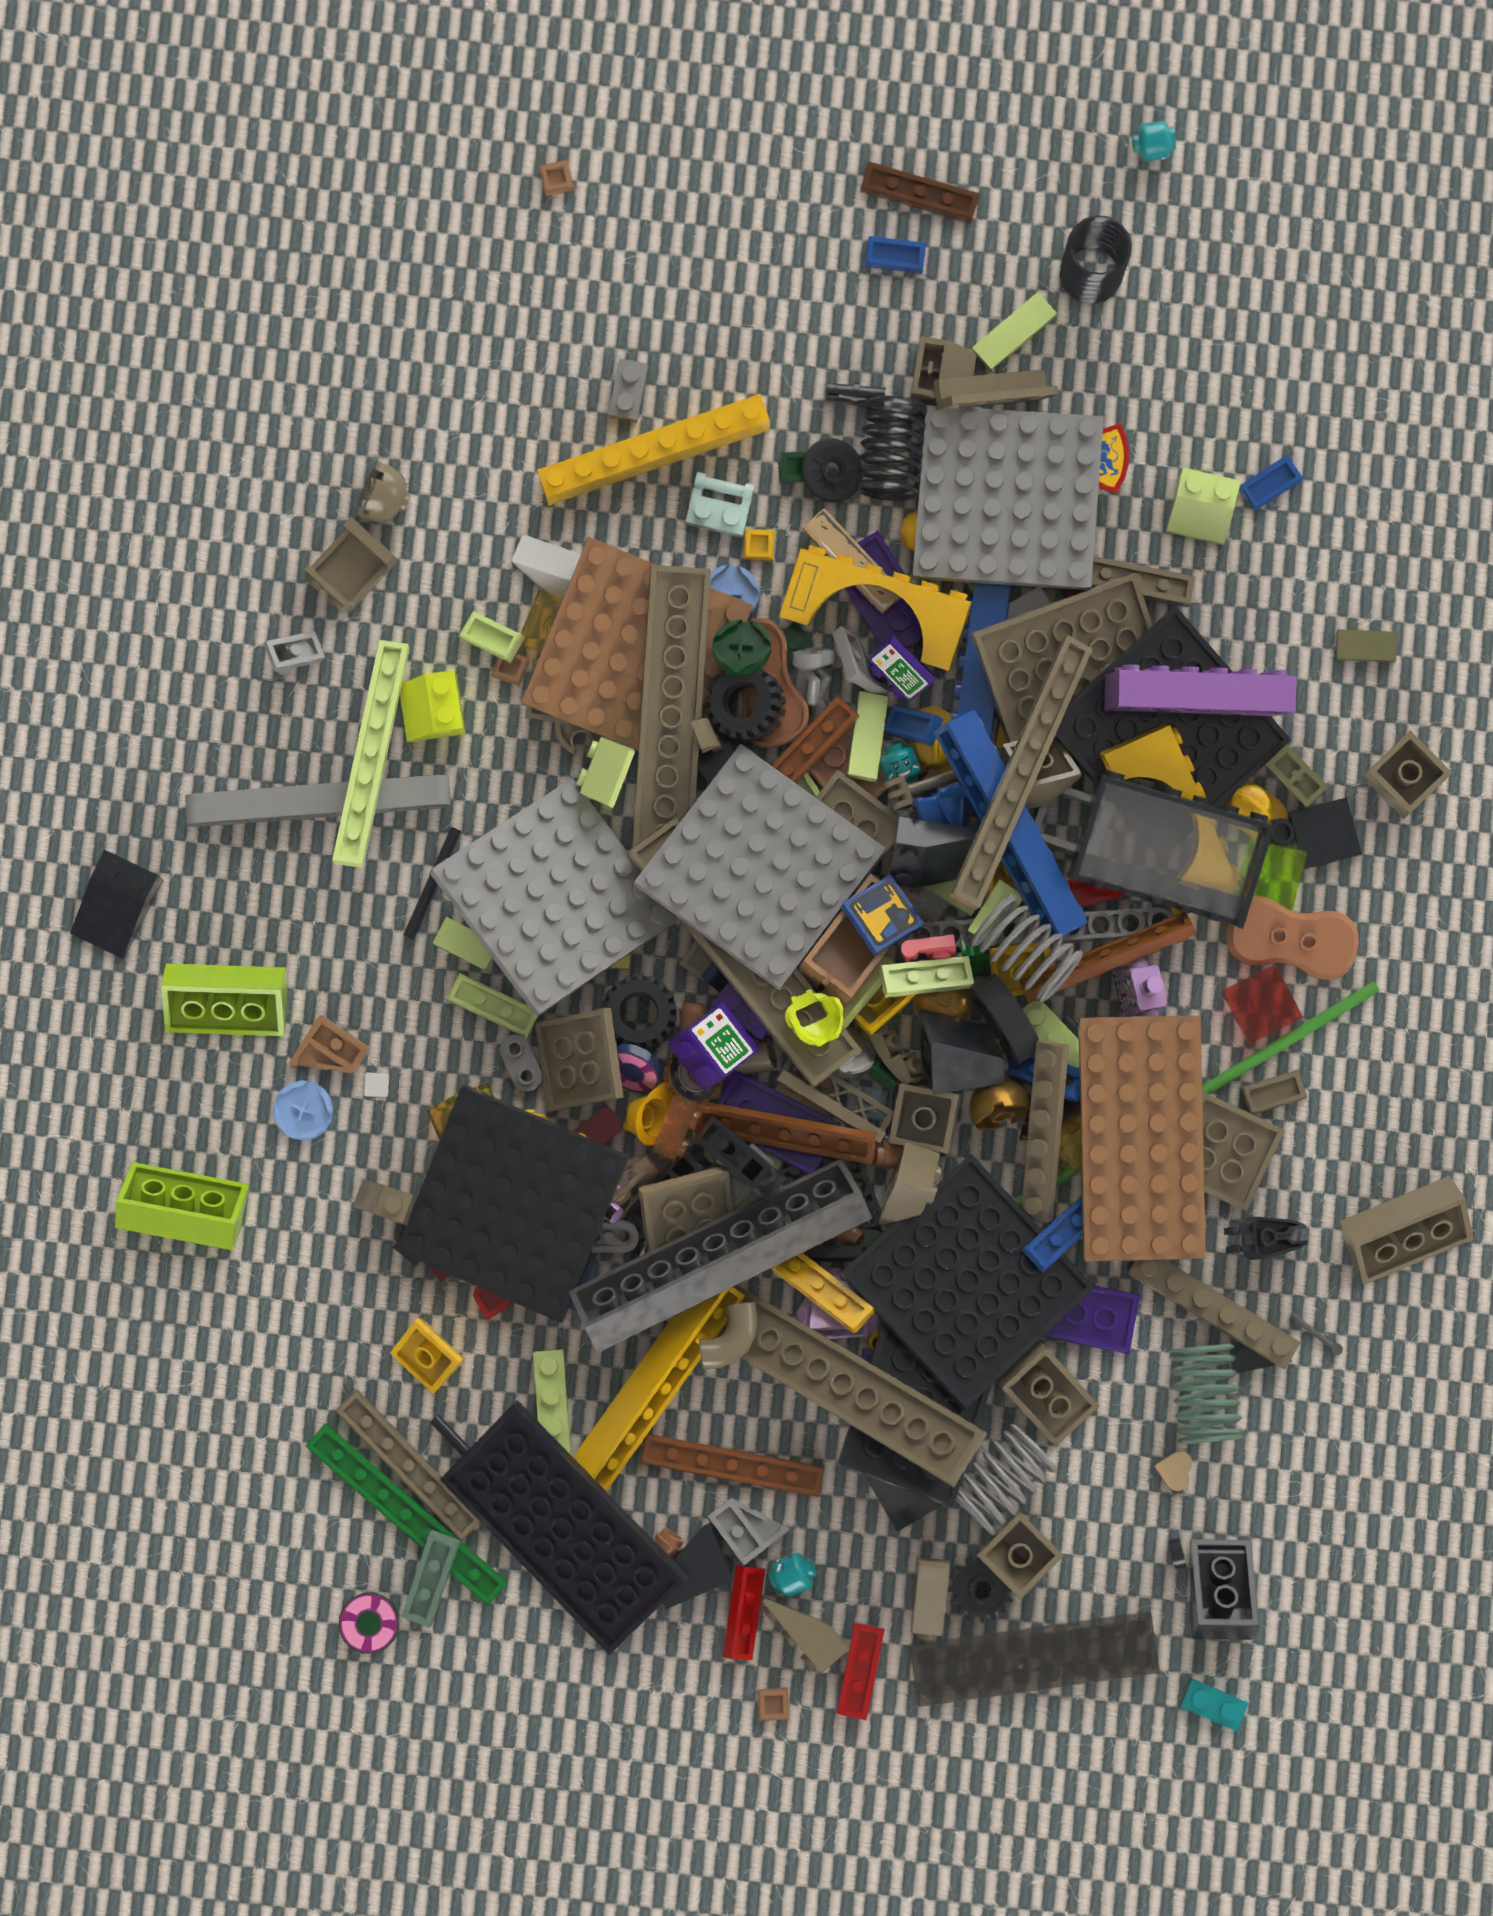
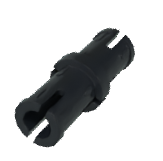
M827 382L826 401L850 402L852 406H858V403L864 404L870 398L885 396L886 387L860 386L858 382H854V385ZM884 402L871 403V405L884 406Z

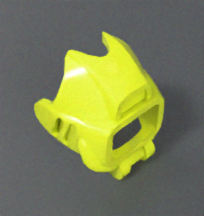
M809 989L805 991V994L790 998L792 1004L786 1010L785 1021L788 1027L792 1028L802 1041L820 1047L824 1043L839 1037L843 1026V1006L837 997L822 993L813 994L812 990ZM815 1002H820L826 1017L811 1025L802 1027L796 1016V1011Z

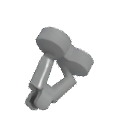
M811 647L793 652V665L801 669L809 680L805 695L809 717L812 715V705H815L817 708V716L827 707L824 699L833 677L821 667L835 663L834 648ZM813 670L821 677L820 679L813 672Z

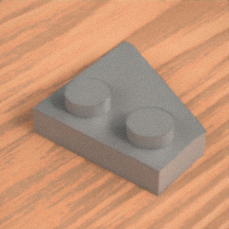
M842 626L833 631L832 634L836 643L834 649L841 658L844 667L842 668V673L846 680L857 684L873 694L883 696L889 692L887 685L876 681L871 670L868 668L871 664L868 660L869 655L859 637Z
M730 1498L706 1516L742 1566L790 1530L786 1525L780 1524L766 1517V1515L750 1509L733 1498Z

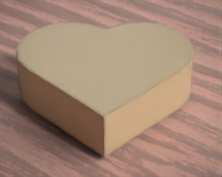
M1176 1451L1155 1464L1154 1467L1170 1489L1181 1491L1189 1483L1187 1473L1192 1467V1459L1187 1453Z

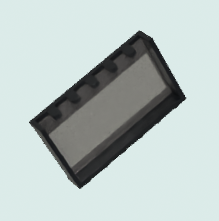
M1107 770L1106 775L1098 773L1067 877L1076 882L1079 880L1098 888H1107L1126 896H1135L1154 904L1167 905L1182 912L1195 913L1218 922L1223 921L1243 929L1275 827L1274 824L1267 822L1268 816L1251 811L1250 816L1239 813V807L1222 803L1221 808L1210 805L1211 799L1194 795L1192 800L1181 797L1183 791L1166 786L1164 792L1153 789L1154 783L1136 778L1135 783L1124 780V774Z

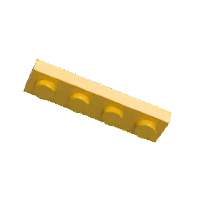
M803 1253L770 1268L854 1334L874 1314V1307Z

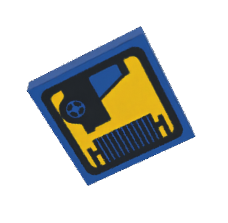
M892 875L887 876L841 905V908L873 955L885 950L925 924Z

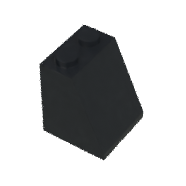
M927 1010L919 1011L920 1057L933 1094L1004 1084V1072L1008 1071V1059L1006 1053H1002L1000 1038L994 1036L990 1026Z

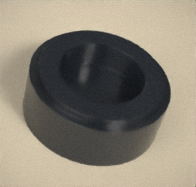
M1180 1537L1169 1539L1168 1543L1174 1568H1186L1187 1565Z

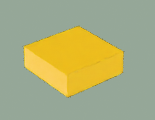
M745 529L744 560L773 561L775 530Z

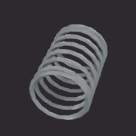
M1009 895L994 908L978 928L972 938V946H977L983 942L979 949L980 953L985 952L1001 931L1016 916L1022 913L1010 935L991 956V962H995L1004 953L1013 939L1034 921L1020 946L1003 964L1002 971H1007L1023 950L1045 931L1032 954L1013 976L1014 980H1019L1033 961L1056 941L1042 965L1025 984V990H1029L1042 973L1067 950L1057 969L1036 994V999L1044 1002L1069 977L1083 957L1082 950L1076 951L1072 955L1074 951L1073 943H1067L1060 947L1063 941L1062 933L1054 934L1049 938L1051 925L1046 924L1038 928L1040 923L1039 915H1033L1027 919L1029 913L1028 906H1021L1016 909L1017 897Z
M1010 1424V1430L1017 1437L1009 1431H1003V1435L1032 1469L1000 1442L993 1441L995 1449L1021 1479L989 1452H983L985 1460L1011 1490L978 1462H973L974 1470L1000 1500L968 1473H964V1481L989 1509L961 1486L956 1497V1501L991 1535H996V1530L981 1512L998 1525L1005 1526L1004 1517L992 1502L1010 1515L1016 1514V1509L1002 1491L1022 1505L1026 1504V1498L1013 1481L1031 1494H1036V1487L1024 1471L1040 1483L1047 1482L1045 1474L1034 1460L1046 1470L1052 1473L1057 1472V1465L1015 1424Z

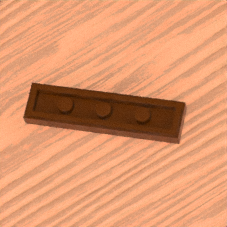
M868 161L860 187V192L967 223H972L980 193L870 161Z

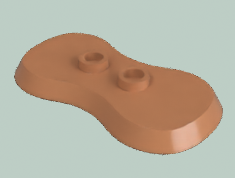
M756 618L751 619V621L759 623L767 630L771 639L772 649L768 662L761 669L772 675L777 680V683L782 686L784 692L781 694L786 698V704H783L782 708L786 712L784 717L779 716L778 721L781 722L779 728L773 726L771 729L773 731L772 735L769 737L763 735V740L758 742L755 740L751 741L763 748H774L788 744L799 737L807 727L809 710L804 697L789 677L787 670V641L783 631L772 620ZM754 687L745 688L740 691L743 700L742 719L750 717L758 708L759 693Z
M1253 896L1244 928L1241 929L1228 923L1226 941L1231 954L1242 963L1254 966L1285 963L1296 966L1317 979L1333 980L1342 977L1351 969L1358 951L1359 934L1354 922L1340 912L1299 913L1285 908L1270 898Z

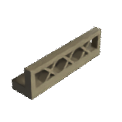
M1044 369L944 378L934 381L938 410L1042 401L1058 395L1057 385L1046 386Z
M788 1057L775 1078V1082L848 1127L877 1133V1144L882 1141L886 1134L884 1131L892 1120L894 1111L833 1074L828 1079L831 1080L834 1093L822 1094L816 1088L806 1084L805 1081L807 1080L805 1078L798 1079L787 1072L793 1063ZM837 1085L844 1088L845 1091L838 1092ZM846 1093L855 1095L859 1109L850 1111L843 1107L839 1095ZM835 1096L836 1102L829 1097ZM862 1100L871 1106L864 1108ZM876 1108L886 1114L879 1128L866 1120L865 1111ZM860 1112V1113H861V1117L858 1116V1115H856L855 1113Z

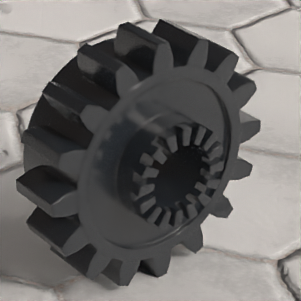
M978 1556L977 1562H972L967 1557L965 1558L967 1564L965 1567L958 1564L955 1566L959 1571L958 1575L949 1576L955 1582L954 1586L948 1587L947 1590L948 1592L955 1593V1597L950 1600V1603H959L960 1607L957 1613L961 1615L967 1611V1619L969 1621H972L975 1615L979 1617L980 1623L985 1622L986 1615H989L995 1621L997 1620L996 1611L999 1610L1004 1614L1007 1612L1003 1606L1004 1602H1013V1599L1007 1596L1011 1589ZM977 1581H986L989 1584L988 1593L983 1597L975 1596L973 1593L974 1584Z

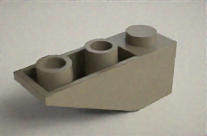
M768 1597L762 1599L765 1607L761 1610L772 1623L777 1620L785 1629L781 1634L792 1647L797 1644L805 1653L801 1656V1659L811 1671L817 1668L822 1673L849 1650V1647L829 1623Z

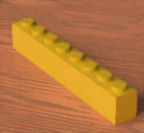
M761 394L538 469L537 472L547 503L552 505L769 431L770 419Z
M731 1287L671 1318L573 1456L606 1492L701 1359L699 1340L716 1338L727 1322L726 1306L740 1304L745 1297L736 1288Z

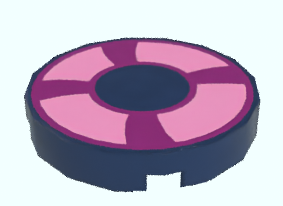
M631 1044L618 1045L617 1055L622 1088L636 1093H650L662 1081L664 1074L662 1065L658 1060L655 1063L651 1059L652 1054L646 1049Z

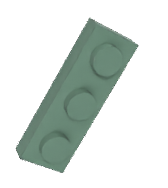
M434 1530L429 1533L401 1617L430 1628L458 1551L460 1540Z

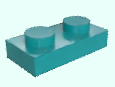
M1191 1678L1179 1706L1237 1732L1249 1703Z

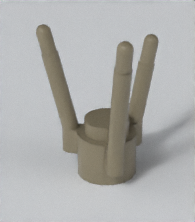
M636 1156L627 1163L624 1171L632 1168L633 1170L629 1172L632 1179L615 1193L612 1202L616 1201L636 1184L639 1187L641 1185H651L660 1174V1171L648 1156H644L642 1159ZM639 1191L625 1207L623 1215L618 1221H623L627 1217L625 1213L638 1200Z

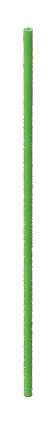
M1374 981L1209 1080L1202 1085V1091L1208 1094L1213 1093L1378 993V986ZM1081 1159L1057 1173L1056 1187L1081 1173ZM1023 1194L1014 1199L1020 1207H1022Z

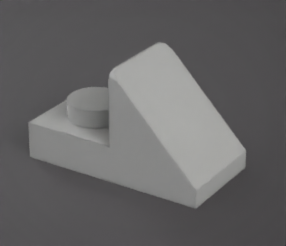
M315 631L268 640L263 643L273 670L282 676L287 675L296 667L319 663L325 659Z

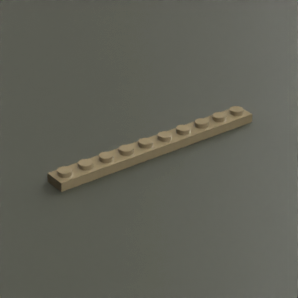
M1066 635L1060 643L949 896L975 910L981 906L1093 650L1069 635Z

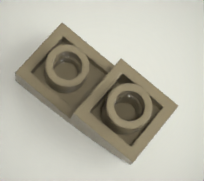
M895 1029L880 1031L869 1036L884 1064L904 1084L927 1079L923 1071L922 1062L917 1057L916 1052H904L902 1041Z

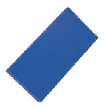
M869 236L865 267L923 274L926 243Z
M1286 455L1241 484L1239 492L1252 511L1256 512L1302 482L1304 478L1289 456Z
M894 704L884 726V732L890 736L932 746L936 738L933 732L941 727L944 719L938 715Z

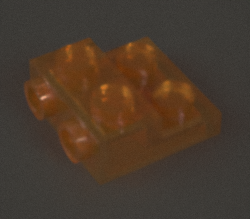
M674 1095L652 1149L653 1158L663 1162L666 1159L675 1163L678 1156L684 1157L690 1142L685 1139L689 1128L695 1130L701 1113L697 1112L698 1103Z

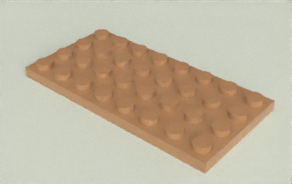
M1201 1015L1078 1018L1083 1261L1206 1259Z

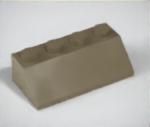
M1450 1176L1339 1221L1344 1243L1363 1285L1474 1240L1465 1197Z

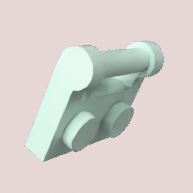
M697 472L685 524L743 538L755 485L747 483L745 486L709 478L706 477V474ZM703 488L743 497L741 505L702 496Z

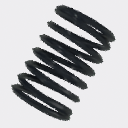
M1095 215L1084 218L1073 227L1067 239L1059 273L1062 287L1073 299L1081 303L1097 304L1107 301L1116 294L1125 275L1132 249L1129 233L1120 222L1108 216ZM1087 248L1100 249L1113 259L1116 267L1103 273L1091 272L1080 265L1074 254L1079 250Z
M899 396L870 398L864 403V407L869 411L865 412L863 417L874 424L865 425L862 427V431L872 436V438H866L860 443L863 448L872 451L859 455V458L862 462L871 465L859 468L858 473L871 479L859 481L856 484V490L864 496L880 500L906 501L919 496L920 491L917 487L920 486L921 482L916 477L922 468L918 463L923 455L919 447L925 441L920 434L924 431L926 425L921 420L925 418L928 409L920 401ZM876 402H895L912 406L920 411L903 413L877 409L870 406V404ZM873 415H880V416H886V417H892V418H904V419H881V418H876V417H872V416H873ZM917 423L920 425V429L914 431L898 425ZM871 429H886L902 433H882L871 431ZM916 437L919 439V443L913 445L897 439ZM869 443H885L901 447H883ZM915 451L918 456L911 459L896 453ZM867 457H883L900 461L875 460ZM914 465L916 471L908 472L888 466ZM866 471H882L897 475L875 474ZM910 478L915 481V485H910L904 482L892 480H903ZM870 486H893L899 488H876ZM910 491L914 492L913 494H908V495H885V494L907 493V492H910Z

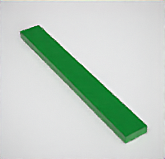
M327 1423L306 1444L305 1447L423 1550L429 1533L432 1530L459 1540ZM462 1541L460 1542L450 1574L489 1606L508 1581Z

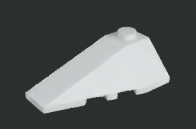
M522 535L511 562L551 595L558 604H561L580 554Z

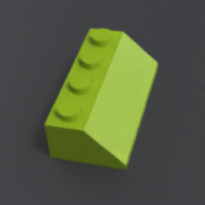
M166 963L161 982L165 1032L285 1036L287 1009L286 967Z
M132 1162L116 1200L115 1228L234 1250L241 1231L249 1184Z

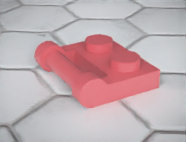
M954 935L905 941L901 946V954L905 958V963L956 957ZM925 953V959L917 960L919 954Z

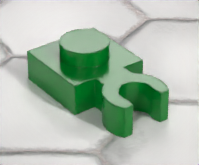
M963 940L959 943L961 953H957V957L969 956L973 977L989 975L990 967L987 950L980 953L979 949L983 943L977 946H967Z

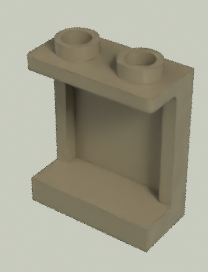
M352 517L344 524L345 530L326 551L311 566L306 565L304 567V571L308 576L305 579L307 583L316 591L322 588L330 595L327 600L338 611L344 608L349 614L398 563L396 557Z

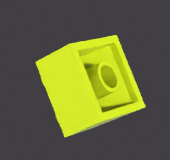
M455 670L424 674L402 683L400 700L407 743L466 734Z

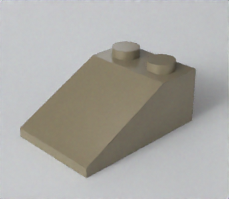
M1041 1340L1035 1343L996 1380V1383L1055 1447L1100 1406Z

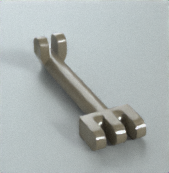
M954 770L908 785L905 777L901 776L884 782L885 789L898 787V790L888 794L889 800L902 798V801L892 805L893 811H898L912 806L913 795L959 781Z

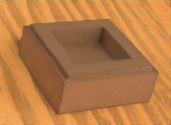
M567 160L539 166L545 196L574 190Z
M518 653L515 654L511 663L497 658L491 676L519 687L530 659Z
M788 1687L757 1689L759 1721L790 1719Z

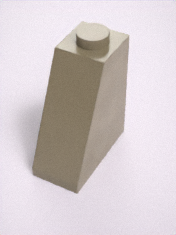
M362 1179L353 1207L407 1226L417 1197L383 1184Z
M916 1558L911 1632L917 1633V1639L934 1641L936 1635L943 1636L950 1562L947 1560Z

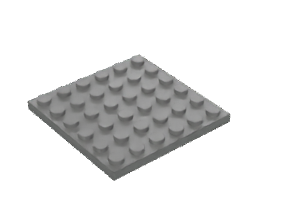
M926 405L928 410L925 415V441L923 442L913 579L1090 590L1092 586L1104 416L979 408L938 410L937 406Z
M740 744L634 881V886L780 991L842 909V903L851 897L885 852L886 848Z
M573 778L433 867L429 872L536 1017L662 933L678 920L676 915L634 886V881L640 875L641 870L636 864H631L628 851L585 795L580 794V787L576 785Z

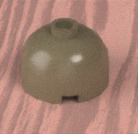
M377 461L378 470L372 468L362 490L360 498L364 499L365 503L364 508L358 506L357 516L374 522H387L393 519L399 510L402 512L406 510L410 495L406 494L407 484L404 476L395 468Z

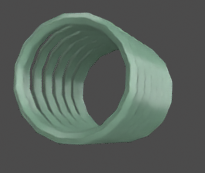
M1233 1344L1170 1349L1168 1352L1170 1354L1169 1358L1172 1361H1205L1175 1367L1170 1371L1174 1376H1204L1179 1381L1172 1385V1388L1177 1391H1204L1180 1396L1173 1401L1181 1406H1203L1180 1411L1175 1415L1179 1420L1203 1421L1179 1427L1177 1432L1188 1436L1181 1437L1178 1440L1180 1444L1207 1443L1243 1438L1244 1432L1241 1429L1194 1430L1238 1422L1242 1419V1416L1239 1414L1194 1415L1237 1407L1241 1403L1235 1399L1194 1400L1228 1394L1239 1389L1237 1385L1228 1384L1194 1385L1236 1376L1237 1372L1235 1370H1195L1232 1363L1236 1359L1233 1355L1195 1354L1232 1350L1234 1348Z

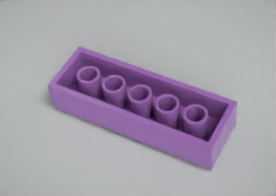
M1122 665V667L1114 668V672L1105 675L1104 711L1282 716L1296 712V676H1288L1287 670H1268V672H1262L1259 675L1257 674V669H1239V671H1233L1229 674L1228 668H1210V670H1204L1200 673L1199 667H1181V669H1175L1171 672L1169 671V666H1151V668H1146L1142 671L1140 670V665Z

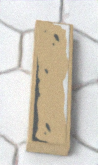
M825 508L803 526L802 530L818 547L826 549V556L836 559L837 554H842L854 558V565L864 568L866 563L878 566ZM871 584L854 585L881 615L901 599L893 591L881 586Z

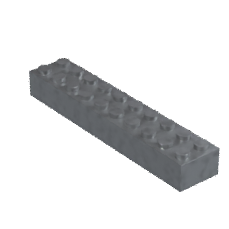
M839 1159L777 1189L768 1201L762 1197L568 1292L583 1326L598 1353L798 1254L804 1253L845 1231L859 1226L872 1219L861 1191L843 1160Z

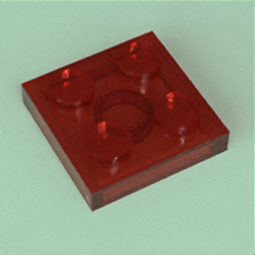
M1276 964L1221 991L1248 1045L1303 1018Z

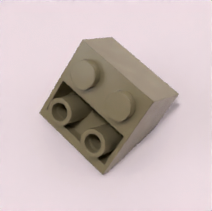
M921 336L910 398L920 401L924 405L937 406L934 381L944 378L973 376L977 354L948 340Z

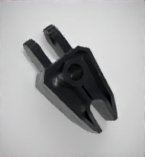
M1269 1217L1245 1218L1239 1227L1224 1228V1235L1236 1236L1241 1234L1242 1238L1241 1246L1235 1244L1225 1247L1226 1254L1243 1253L1249 1260H1258L1297 1250L1308 1244V1240L1292 1241L1289 1236H1277L1289 1235L1290 1230L1304 1229L1306 1225L1289 1219Z

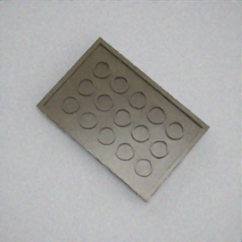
M1136 573L1128 574L1093 587L1090 590H1085L970 633L1007 743L1018 741L1060 643L1066 635L1093 649L1073 693V698L1153 626Z

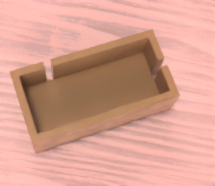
M870 873L853 897L880 880ZM842 910L801 963L798 971L816 989L819 985H822L824 987L823 994L837 997L844 1008L890 947L873 955Z

